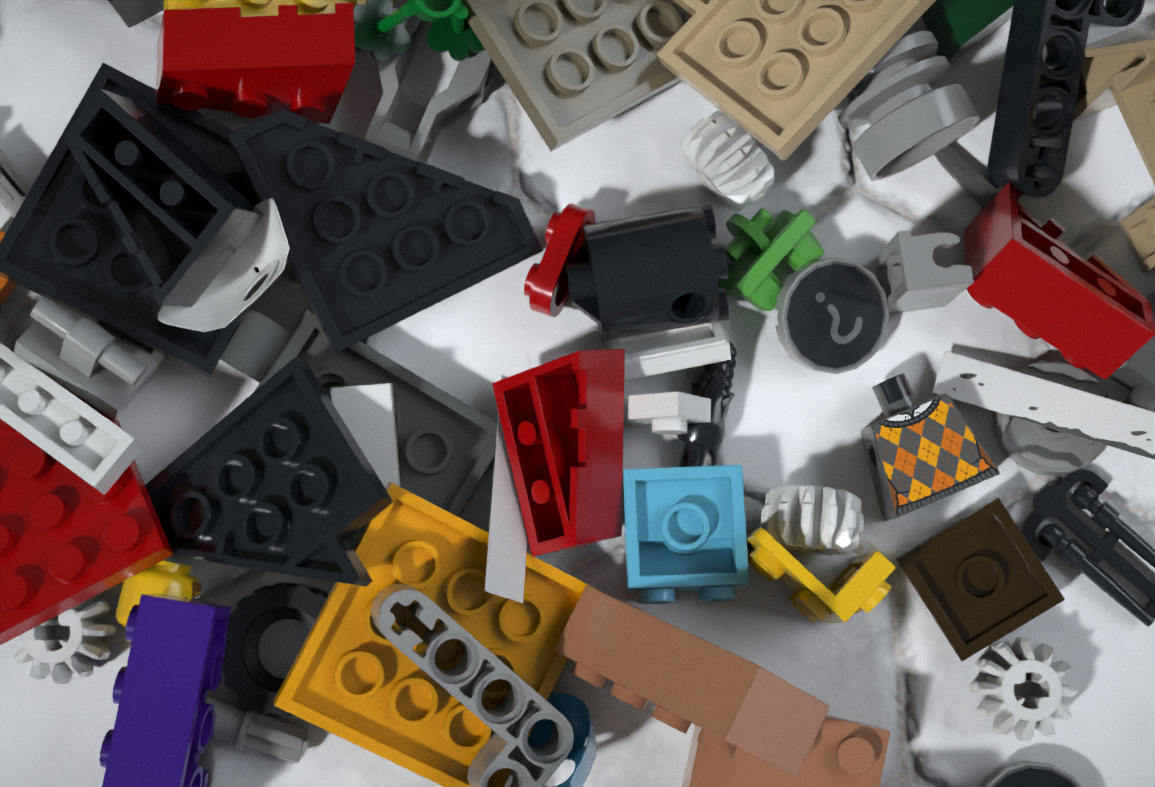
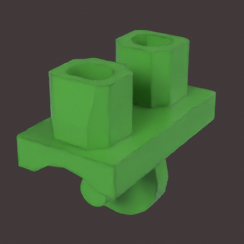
M763 208L751 220L734 213L725 223L728 231L734 237L725 247L726 256L735 263L728 270V279L719 280L718 287L724 286L727 296L743 297L761 311L774 310L777 296L784 285L771 272L779 262L784 259L796 271L804 264L818 260L824 254V249L809 230L816 220L806 209H801L797 214L782 210L775 219Z

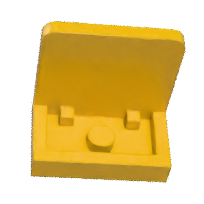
M759 527L747 536V549L750 551L748 553V564L768 582H771L773 579H780L794 593L788 598V601L814 624L817 620L821 623H846L854 613L857 614L861 610L868 613L879 604L892 588L885 579L896 567L878 550L856 556L826 588L763 528Z

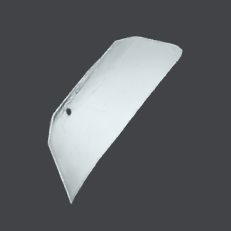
M272 198L264 200L255 206L264 216L192 307L163 306L158 313V320L160 322L200 332L225 328L243 310L248 308L282 273L290 247L277 206ZM255 267L259 269V273L255 272ZM268 274L261 287L248 300L244 301L252 287L263 276Z

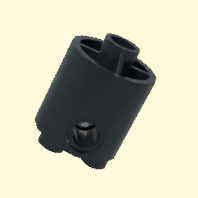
M708 204L583 225L584 242L571 263H565L572 309H579L597 323L601 341L729 320L726 291L724 286L718 287V280L728 279V263L723 243L714 245L711 243V239H716V223L712 205Z

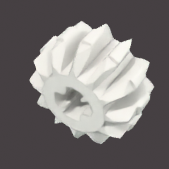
M720 111L714 112L707 119H701L690 129L691 132L681 140L682 154L690 164L689 167L698 176L700 182L707 187L712 196H715L723 206L730 210L740 212L747 205H753L765 195L764 191L774 183V167L768 161V156L757 144V140L753 139L748 132Z
M792 484L788 487L777 486L766 494L765 505L761 512V527L787 551L811 555H847L859 548L860 533H863L864 515L861 514L862 500L847 490H837L831 487L798 486Z
M92 597L17 636L12 640H22L24 646L15 653L12 660H15L18 664L33 661L30 677L35 680L45 679L50 673L55 684L69 683L73 672L80 678L89 677L94 673L91 658L102 660L107 659L111 654L107 646L99 642L100 637L114 635L117 631L114 625L100 624L99 621L100 618L108 613L111 606L107 602L91 604ZM69 626V639H55V627Z
M1015 638L1012 650L1002 642L993 644L991 648L996 663L986 659H978L975 663V667L987 675L986 683L975 681L969 686L971 692L987 695V699L976 708L977 714L984 718L995 716L993 731L1005 736L1014 730L1016 738L1020 741L1030 742L1034 736L1035 729L1044 736L1050 737L1056 732L1055 724L1051 715L1065 720H1069L1073 716L1070 709L1061 704L1062 695L1072 697L1079 691L1076 686L1063 684L1060 681L1061 678L1068 674L1072 666L1067 661L1052 662L1054 648L1049 644L1041 643L1033 650L1029 638ZM1025 681L1031 682V694H1024L1022 697L1015 696V684H1021Z

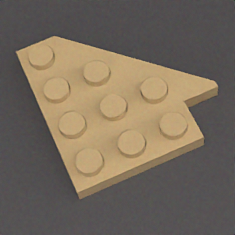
M673 0L693 16L656 55L664 67L785 161L936 0Z

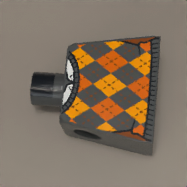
M904 373L872 387L885 415V419L861 430V437L879 507L885 522L901 517L1000 474L996 464L946 393L918 404Z

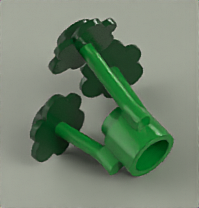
M366 0L365 5L354 7L355 49L360 52L370 51L373 59L378 62L388 60L391 54H403L410 48L411 36L404 27L407 26L408 19L414 15L433 25L427 33V42L429 47L437 53L449 51V55L453 60L463 61L468 57L469 51L479 53L485 50L465 19L468 16V9L461 4V0H408L400 8H393L391 0Z

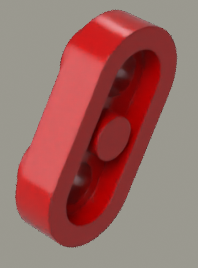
M570 203L562 212L556 211L550 218L545 234V241L548 245L540 264L534 263L531 266L524 284V295L529 297L531 310L556 317L564 308L570 295L565 263H571L584 242L583 225L595 223V212L593 210Z

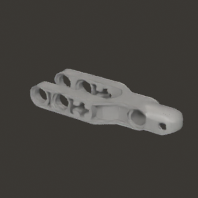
M394 0L392 3L393 8H400L408 0ZM414 15L408 19V24L404 27L411 36L410 48L400 55L391 54V57L384 62L376 61L383 95L363 140L387 148L388 151L427 164L440 131L482 106L498 68L486 50L479 53L469 51L468 57L463 61H459L446 90L431 98L427 107L413 103L404 94L401 83L428 24L427 21H423Z

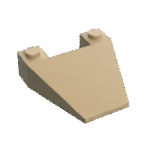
M1129 28L1086 45L1073 122L1117 105L1155 185V32ZM1154 197L1119 222L1142 273L1155 269Z

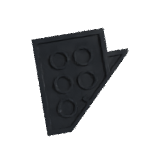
M295 357L145 485L172 550V556L364 587L373 581L348 539L394 502L308 363Z

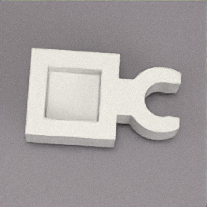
M680 391L629 395V398H624V427L652 424V433L677 435L687 433V424L711 422V399Z

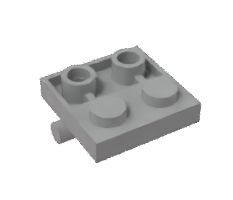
M43 297L33 308L30 316L36 321L16 341L14 349L15 354L114 421L168 359V357L64 306L52 302L46 297Z

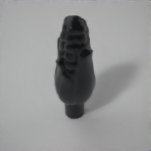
M730 341L731 360L704 365L703 371L699 375V381L697 384L692 383L691 394L711 399V422L687 424V433L677 434V438L685 442L679 467L703 466L707 451L717 449L723 440L726 415L729 404L735 395L730 390L733 387L732 380L734 378V368L737 364L735 359L737 351L734 344Z

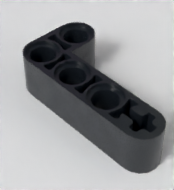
M1014 0L987 164V175L991 184L997 190L1000 187L1003 188L1009 181L1022 193V196L1033 198L1046 197L1057 189L1064 175L1089 27L1128 26L1135 22L1142 13L1145 0H1106L1105 7L1104 0H1055V2L1054 0ZM1046 44L1047 55L1045 61H1043V48ZM1036 103L1037 114L1035 119L1033 120V108Z

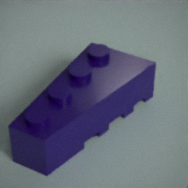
M141 594L139 605L135 604L132 607L126 623V640L131 642L127 667L123 666L119 670L114 682L112 698L114 704H119L114 729H110L106 733L100 750V766L106 767L102 787H207L209 771L203 770L202 766L198 765L199 753L202 754L206 750L209 741L214 736L215 707L213 704L206 703L207 691L215 692L221 683L231 606L164 594Z

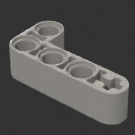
M396 583L386 586L375 597L371 610L373 623L377 629L394 646L495 732L477 753L468 768L467 779L469 787H487L490 776L502 768L512 769L513 779L509 787H543L567 758L573 747L574 733L572 725L566 717L426 595L408 584ZM415 601L411 605L410 612L429 628L423 633L421 638L404 623L398 622L391 628L396 618L390 612V609L396 602L408 606ZM459 639L463 646V655L459 663L449 669L437 668L435 652L439 645L446 640ZM497 679L506 680L508 692L504 702L494 708H484L481 698L486 685ZM550 719L552 732L549 739L542 745L536 747L529 746L527 738L531 726L539 720Z

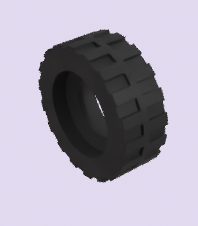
M276 583V585L263 586L253 590L254 593L252 595L243 597L235 604L237 608L230 614L222 670L226 680L223 682L229 691L235 692L239 697L237 700L245 707L252 706L258 709L257 713L266 716L272 714L279 715V717H291L294 715L274 706L273 701L285 679L273 676L263 667L258 653L259 642L262 634L271 624L283 619L300 621L311 630L328 596L326 592L307 585Z

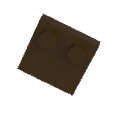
M997 497L895 558L961 661L966 660L1065 600L1003 503Z

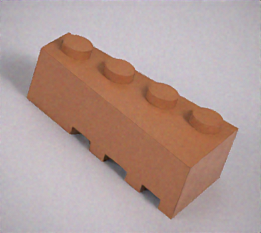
M588 585L583 590L554 648V651L575 661L570 673L601 689H603L607 679L615 682L609 694L642 711L648 700L657 704L651 716L684 734L687 733L691 723L700 727L701 730L696 741L731 759L737 747L796 777L830 708L826 703L765 668Z

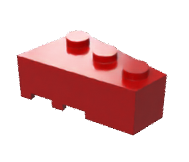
M335 3V13L298 15L297 5H278V16L242 17L241 7L164 10L157 43L156 103L171 104L187 111L211 109L233 112L245 118L269 116L284 109L306 117L307 120L317 124H330L355 65L354 3Z
M1009 181L964 229V263L966 266H971L974 283L967 288V291L981 306L988 309L995 307L1013 319L1016 326L1032 339L1042 338L1060 350L1062 356L1074 367L1081 370L1087 368L1106 380L1155 336L1151 303L1094 253L1085 260L1061 241L1058 237L1064 232L1065 228L1052 217L1044 225L1017 203V199L1022 193Z
M625 349L579 350L492 383L532 557L580 548L622 536Z

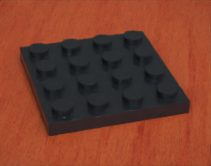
M103 62L0 242V276L211 378L224 349L234 334L246 309L225 328L208 332L195 331L160 322L158 320V313L163 306L159 305L150 289L154 286L137 255L129 253L121 239L125 234L108 205L101 204L66 143L64 136L100 89L133 99L256 206L259 204V201L227 138V135L235 130L198 111H187L171 104L156 103V89ZM255 267V272L259 273V269ZM262 278L252 287L244 301L248 300L256 292Z

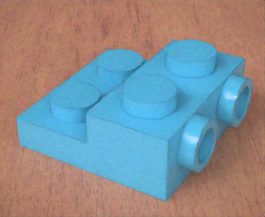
M742 465L623 469L627 593H640V604L676 602L675 592L699 591L700 602L735 600V589H745L750 584Z

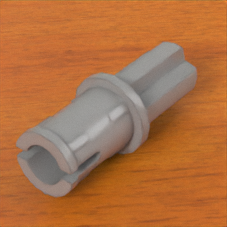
M207 695L206 703L213 704L215 707L216 720L213 737L236 744V751L244 752L246 748L291 763L300 762L306 752L310 738V732L307 728L257 713L258 709L252 706L247 709Z

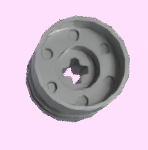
M922 30L901 37L833 109H843L837 117L842 129H854L867 124L871 125L853 144V148L871 181L893 176L933 156L958 140L979 122L980 116L961 84H950L934 90L931 88L947 73L950 66L945 56L932 57L938 50V42L931 31Z

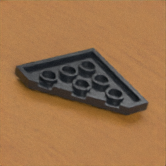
M280 110L227 135L259 203L270 198L275 201L290 247L287 259L333 352L337 353L543 251L519 198L500 191H493L464 180L465 178L448 171L388 151L387 148L348 133L338 132L311 122L306 117L290 111Z

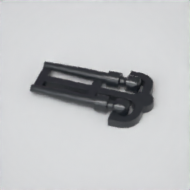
M1081 469L1064 475L1054 487H1045L1038 490L1033 497L1034 510L1024 520L1020 531L1040 562H1043L1051 553L1052 548L1055 547L1059 551L1057 556L1069 567L1075 566L1101 590L1149 627L1155 621V585L1112 547L1120 539L1154 568L1155 549L1118 517L1120 513L1107 501L1101 503L1098 500L1099 495L1109 485L1094 472ZM1077 482H1082L1086 485L1076 488L1070 499L1079 509H1087L1091 513L1090 519L1103 530L1107 528L1110 530L1103 539L1066 507L1065 495ZM1046 517H1056L1093 550L1087 556V550L1076 540H1068L1065 531L1056 523L1046 524L1039 531L1038 538L1042 543L1036 540L1035 530ZM1102 559L1150 599L1145 609L1098 566Z

